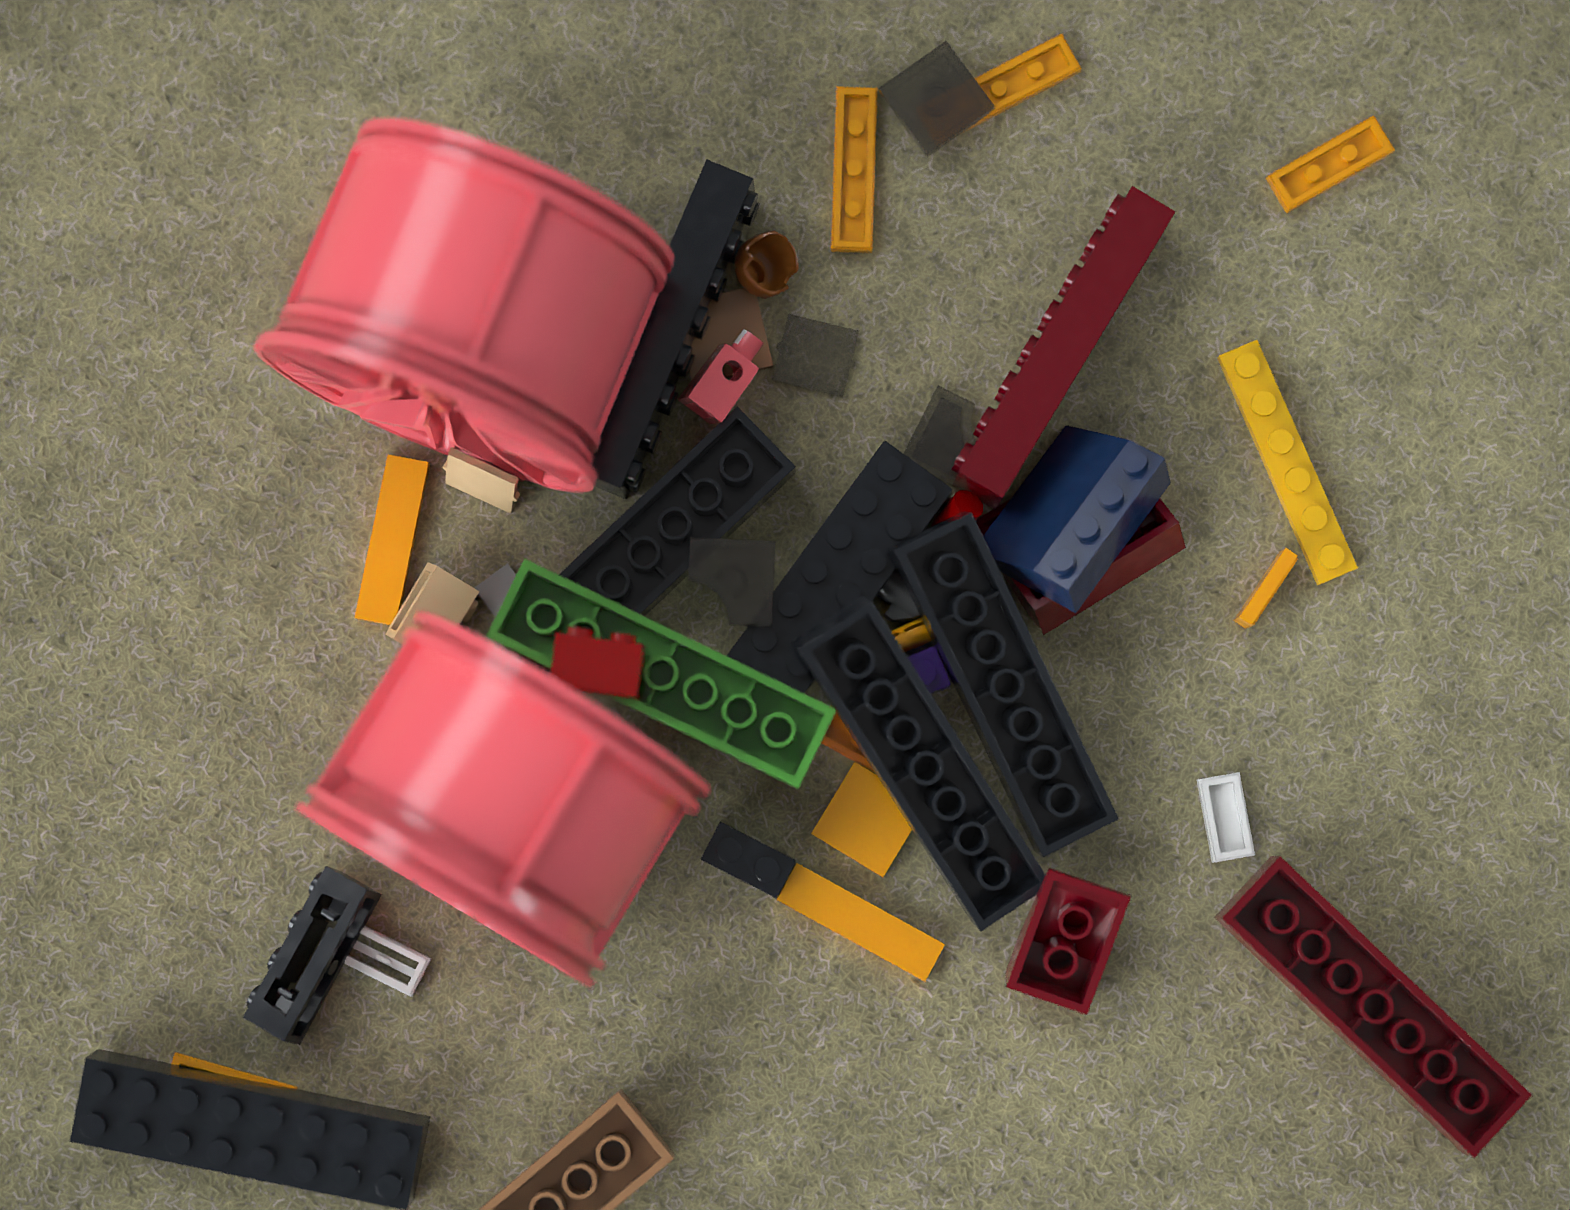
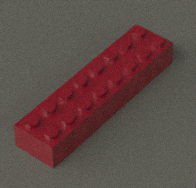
M1134 186L1130 188L1126 197L1119 193L1117 194L1100 226L1105 228V231L1102 232L1096 229L1084 248V252L1079 259L1085 263L1084 266L1080 267L1077 264L1073 266L1058 293L1063 298L1062 302L1060 303L1053 299L1036 329L1042 335L1040 338L1031 335L1015 364L1021 368L1020 371L1016 374L1010 370L997 391L998 393L994 398L995 401L1000 403L995 410L990 406L987 407L972 434L978 438L975 445L966 442L956 458L951 470L957 473L952 485L960 490L974 493L982 503L996 510L1176 211Z
M1271 856L1214 917L1463 1154L1475 1158L1532 1096L1521 1083L1281 856Z

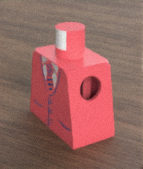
M743 329L731 346L726 343L718 345L677 400L709 424L722 423L758 372L759 368L751 361L763 346V342L749 331ZM725 364L730 365L733 369V376L730 380H727L722 372Z

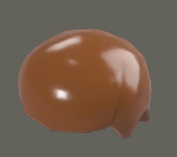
M774 230L757 234L746 240L740 246L735 259V273L739 283L748 293L762 299L773 297L786 291L789 288L787 285L789 278L799 269L795 248L786 236Z

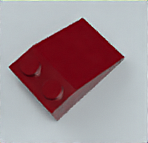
M1049 867L1019 933L1005 972L1006 988L1088 1015L1131 895Z

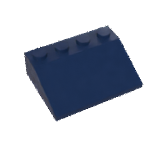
M1065 425L983 536L999 571L1077 613L1170 485L1166 460L1164 457L1131 440Z

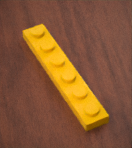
M1258 340L1219 355L1217 357L1218 362L1317 586L1358 569Z

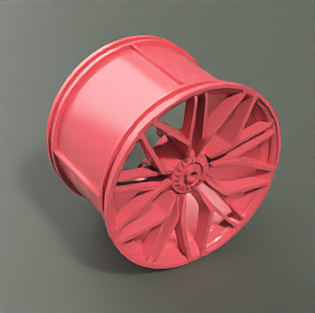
M379 118L364 122L359 129L356 137L357 141L353 143L287 301L280 313V323L275 325L273 331L259 334L254 346L256 354L276 372L306 391L334 406L346 409L360 416L362 420L401 438L447 456L452 447L518 477V481L521 482L525 480L549 489L564 492H590L593 490L598 478L597 472L591 466L593 462L592 454L598 450L601 441L600 436L658 294L664 289L668 278L667 275L673 267L675 257L670 246L643 220L610 198L551 167L519 153L467 134L431 124L394 118Z

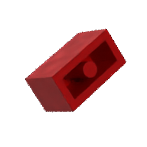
M567 627L566 634L556 633L550 677L574 691L638 699L645 647L642 644H636L637 636L611 633L610 640L592 638L593 630L577 627Z

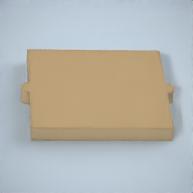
M451 447L447 460L443 465V469L446 470L445 484L511 514L515 507V502H517L520 493L517 491L519 478Z

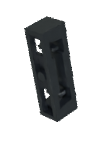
M325 866L323 872L318 873L312 880L309 887L310 895L302 910L297 911L291 918L288 925L289 934L283 945L277 948L271 955L267 964L268 972L261 985L256 986L250 993L246 1003L248 1008L243 1016L246 1020L288 1043L301 1044L341 971L345 959L349 956L360 936L362 928L366 925L382 896L381 893L358 880L328 866ZM327 918L332 922L337 921V924L334 928L328 927L315 953L313 954L310 962L308 963L304 973L302 974L298 984L296 985L295 989L299 990V992H297L294 989L288 990V987L291 982H297L310 956L312 955L316 945L318 944L321 936L323 935L327 925L329 924V922H327L325 919Z

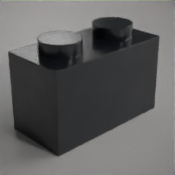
M719 822L701 857V860L776 899L796 861L722 822Z

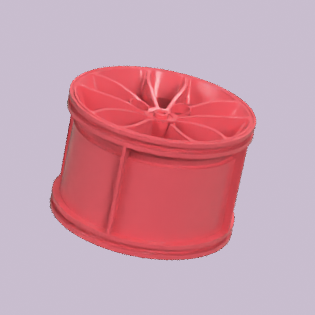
M418 611L412 619L418 628H407L402 635L405 641L316 785L309 784L305 790L307 794L312 796L307 805L299 801L294 809L461 912L592 989L596 980L590 977L591 972L594 968L603 971L607 964L598 958L683 816L685 814L696 816L701 808L696 798L706 799L711 792V788L700 776L666 750L561 682L454 623L433 614Z

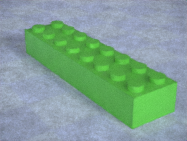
M524 558L486 637L551 669L556 633L566 634L567 627L593 630L592 638L610 640L611 633L637 636L636 644H642L645 647L638 699L605 696L799 789L836 713V709Z

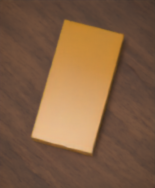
M1287 548L1278 553L1233 621L1245 629L1255 625L1297 562L1298 555Z

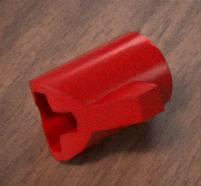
M959 490L941 510L931 525L934 526L962 511L971 512L975 521H977L983 512V504L974 493L967 490Z

